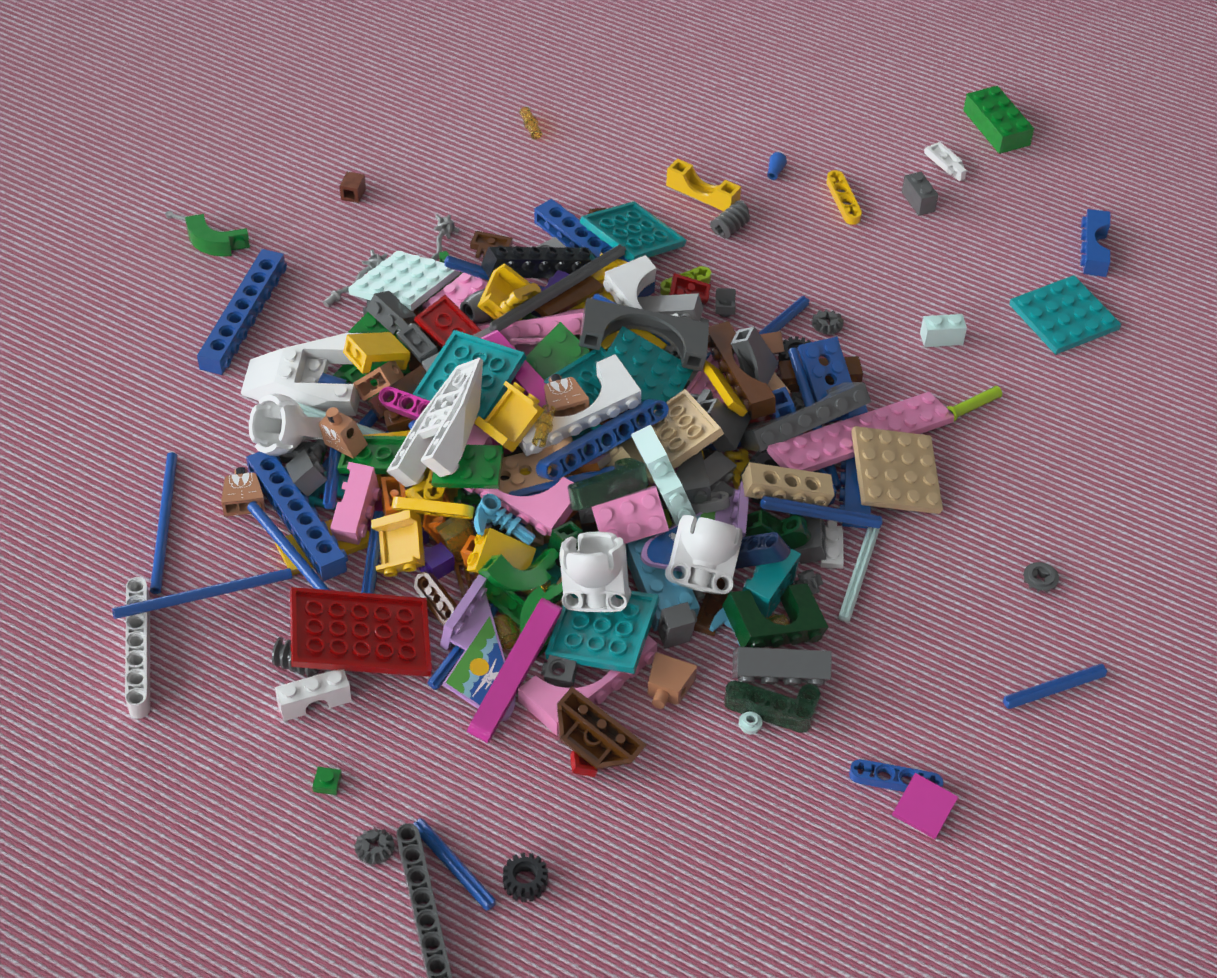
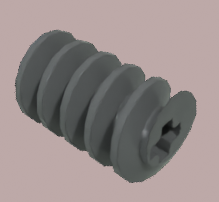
M736 201L710 222L712 231L722 238H730L745 223L750 221L747 205L743 201Z
M279 637L276 640L272 652V663L274 666H281L283 669H289L291 672L298 671L300 675L306 674L307 677L317 675L320 669L291 667V640H287L284 645L283 637Z

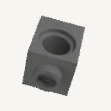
M549 655L548 662L543 663L541 675L544 676L545 682L551 685L571 688L574 686L578 666L576 661ZM558 668L565 670L561 675L553 674L554 670Z

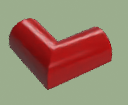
M674 273L669 295L699 293L702 304H707L711 284Z

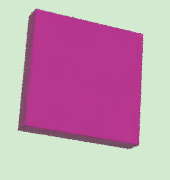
M915 773L894 809L892 816L936 839L958 796Z

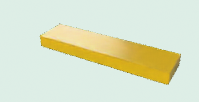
M705 360L703 370L727 407L743 417L748 412L721 371Z

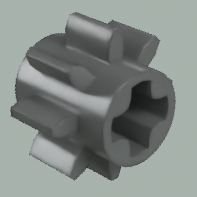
M813 569L797 574L799 580L794 581L795 585L808 583L812 594L820 592L819 586L823 585V581L819 573L814 574Z

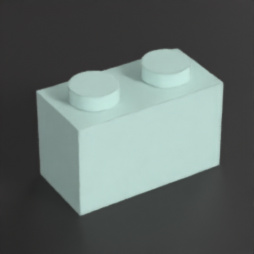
M963 314L923 316L920 331L924 347L963 345L967 326Z

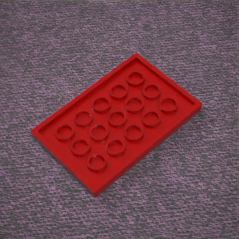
M291 587V667L430 677L432 665L427 598Z

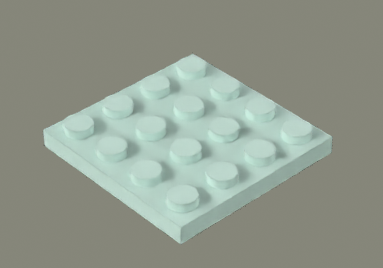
M397 251L373 270H370L361 279L357 280L348 289L350 295L371 300L375 293L390 291L404 306L413 311L457 277L460 271L444 266V263L434 259Z

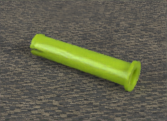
M995 385L955 406H948L946 408L954 414L955 422L958 417L1001 398L1003 395L1002 390L999 386Z

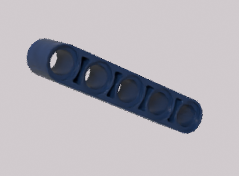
M776 532L742 537L735 569L781 562L789 556L791 549Z

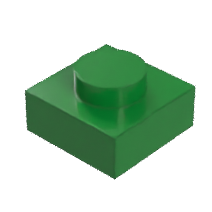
M317 767L312 786L313 792L337 795L342 777L341 769Z

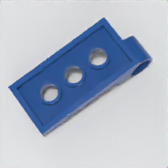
M838 337L810 342L797 347L815 403L828 395L826 390L843 382H852ZM819 357H825L828 360V365H821ZM825 376H831L834 379V385L827 384ZM864 405L824 424L839 420L843 421L867 413V407Z

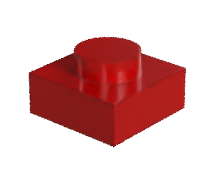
M574 751L571 752L572 773L595 777L598 769L594 768Z

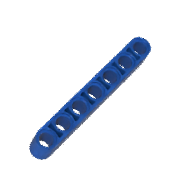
M647 399L641 402L637 407L625 411L541 459L536 465L537 475L554 481L564 477L632 437L631 434L664 419L669 411L667 403L654 399ZM639 415V421L637 423L636 418ZM620 425H621V426H622V430H621V432L619 433V427H620ZM604 435V441L602 443L601 438ZM585 445H586V446H587V451L584 453L583 450H584V447H585ZM569 455V461L566 464V457ZM551 465V472L548 474V467Z

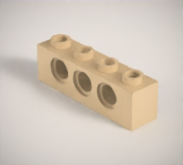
M749 462L742 474L745 497L762 499L763 496L821 506H828L834 497L831 474Z

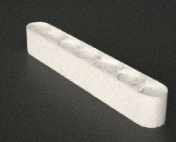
M134 577L127 582L126 605L150 600L147 583L144 578ZM150 611L126 617L125 699L129 714L136 719L144 718L150 712Z

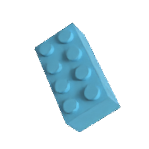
M653 535L626 543L627 565L638 592L659 595V603L651 624L653 630L657 631L662 609L688 602L690 609H694L697 616L700 607L692 589L668 581L665 576L666 569L650 567L642 562V549L649 539L656 536ZM673 571V575L679 579L682 576V572Z

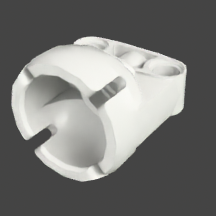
M277 393L263 396L258 400L260 405H255L251 411L249 435L252 442L256 444V449L264 454L280 456L292 452L305 439L323 440L319 427V422L323 418L308 417L301 406L289 396Z
M683 515L678 524L670 562L665 570V576L668 581L682 587L706 593L726 594L730 592L733 588V575L743 537L742 529L701 517L697 521V518L694 516ZM676 566L682 570V576L679 579L673 575V570ZM719 578L725 581V587L722 590L716 585Z
M585 532L578 535V550H576V538L569 537L563 541L560 548V564L563 586L562 604L568 610L582 612H615L625 609L631 597V589L628 583L626 545L621 537L617 538L615 534L610 532ZM570 594H575L578 598H573ZM615 595H620L623 599H618Z

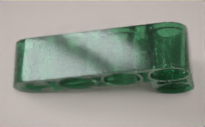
M633 458L619 459L615 462L616 469L568 485L571 509H587L647 488L649 483L645 463Z
M731 681L725 688L724 705L731 711L740 714L754 712L762 718V721L795 732L804 733L811 728L818 710L820 690L815 685L806 684L801 687L797 698L793 699L741 681Z

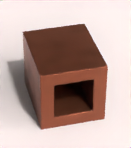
M346 172L339 185L341 200L354 203L360 202L366 190L365 174Z

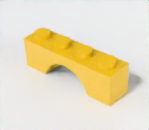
M677 158L667 168L666 186L717 209L725 211L736 201L740 200L741 186L724 180L720 185L707 184L697 175L693 165Z

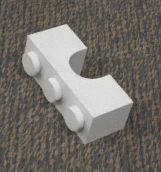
M333 670L275 687L277 703L283 722L306 715L307 706L318 700L327 701L329 708L352 702L350 685L344 670Z

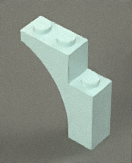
M649 425L631 434L676 526H678L683 515L696 517L686 492L652 426Z

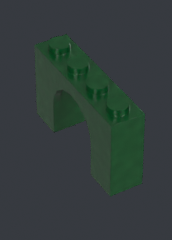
M808 583L788 585L780 598L790 619V624L788 625L776 624L763 616L750 590L730 592L722 606L740 646L747 648H776L787 644L797 645L803 642L815 643L820 641L829 627Z

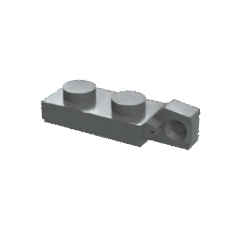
M401 317L394 321L399 340L421 364L422 361L438 353L437 347L415 323L408 325Z

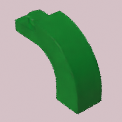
M204 214L185 217L191 244L205 254L221 257L232 256V250L250 248L247 228L224 232L216 231L208 227Z
M555 548L544 549L525 570L513 567L502 554L494 555L478 573L487 578L486 581L502 590H530L543 585L552 577L547 571L556 564L555 560L560 554Z
M562 582L558 585L557 583L550 585L545 590L546 592L538 586L530 593L521 610L520 634L541 598L554 604L562 600ZM550 636L547 638L545 644L543 645L537 657L546 652L547 646L551 638Z

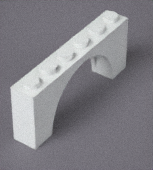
M646 255L606 271L603 282L604 288L614 297L616 304L642 309L637 297L646 286L655 282L656 267ZM672 345L666 346L665 351L672 353L674 347Z
M616 354L596 363L597 377L602 388L598 398L590 407L570 416L540 415L519 444L526 457L531 454H537L548 446L556 445L565 438L578 435L589 427H595L600 422L614 418L619 413L633 409L641 404V390Z

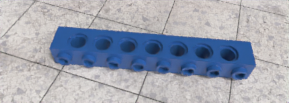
M552 198L534 208V223L553 238L556 237L566 247L589 248L595 258L599 257L601 253L604 254L612 249L610 245L600 240L597 235L579 223L580 220L574 214L567 211ZM624 256L618 258L620 260L630 262ZM655 282L646 286L638 297H647L655 292Z
M261 249L197 354L199 370L223 375L226 368L230 367L234 354L238 353L240 344L247 338L250 327L254 326L258 314L263 311L266 300L270 299L272 290L279 283V278L286 272L287 263L283 253Z
M260 451L246 456L249 473H256L263 494L290 534H292L321 580L324 582L347 572L346 562L348 561V556L345 550H340L336 537L329 534L326 523L320 521L318 512L315 507L311 508L308 497L302 494L300 489L293 483L287 468L282 466L280 457L270 456Z

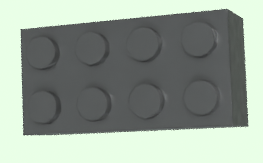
M738 647L733 651L732 679H738V683H752L755 680H761V684H775L778 681H784V685H798L803 681L807 682V686L825 685V682L831 679L832 651Z

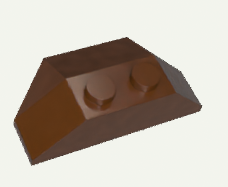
M571 687L557 703L560 741L596 769L632 764L647 746V744L574 687Z

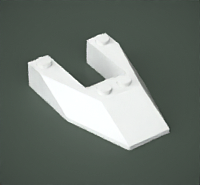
M344 333L282 348L250 359L241 394L257 401L261 397L273 393L283 394L294 399L296 402L324 412L329 408L336 407L344 415L356 416L360 397L354 384L317 382L323 372L327 374L329 364H353L343 353L347 334L362 333Z
M481 358L457 366L414 423L386 471L405 487L419 484L424 478L423 473L426 467L439 477L452 475L458 469V462L463 455L480 408L483 360Z

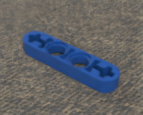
M863 759L852 762L849 771V777L855 783L905 792L909 785L905 784L902 778L905 776L912 778L915 773L940 787H943L944 784L942 777L934 772ZM858 769H862L863 774H858ZM871 771H874L873 777H870ZM886 772L891 778L882 780L879 778L878 773Z

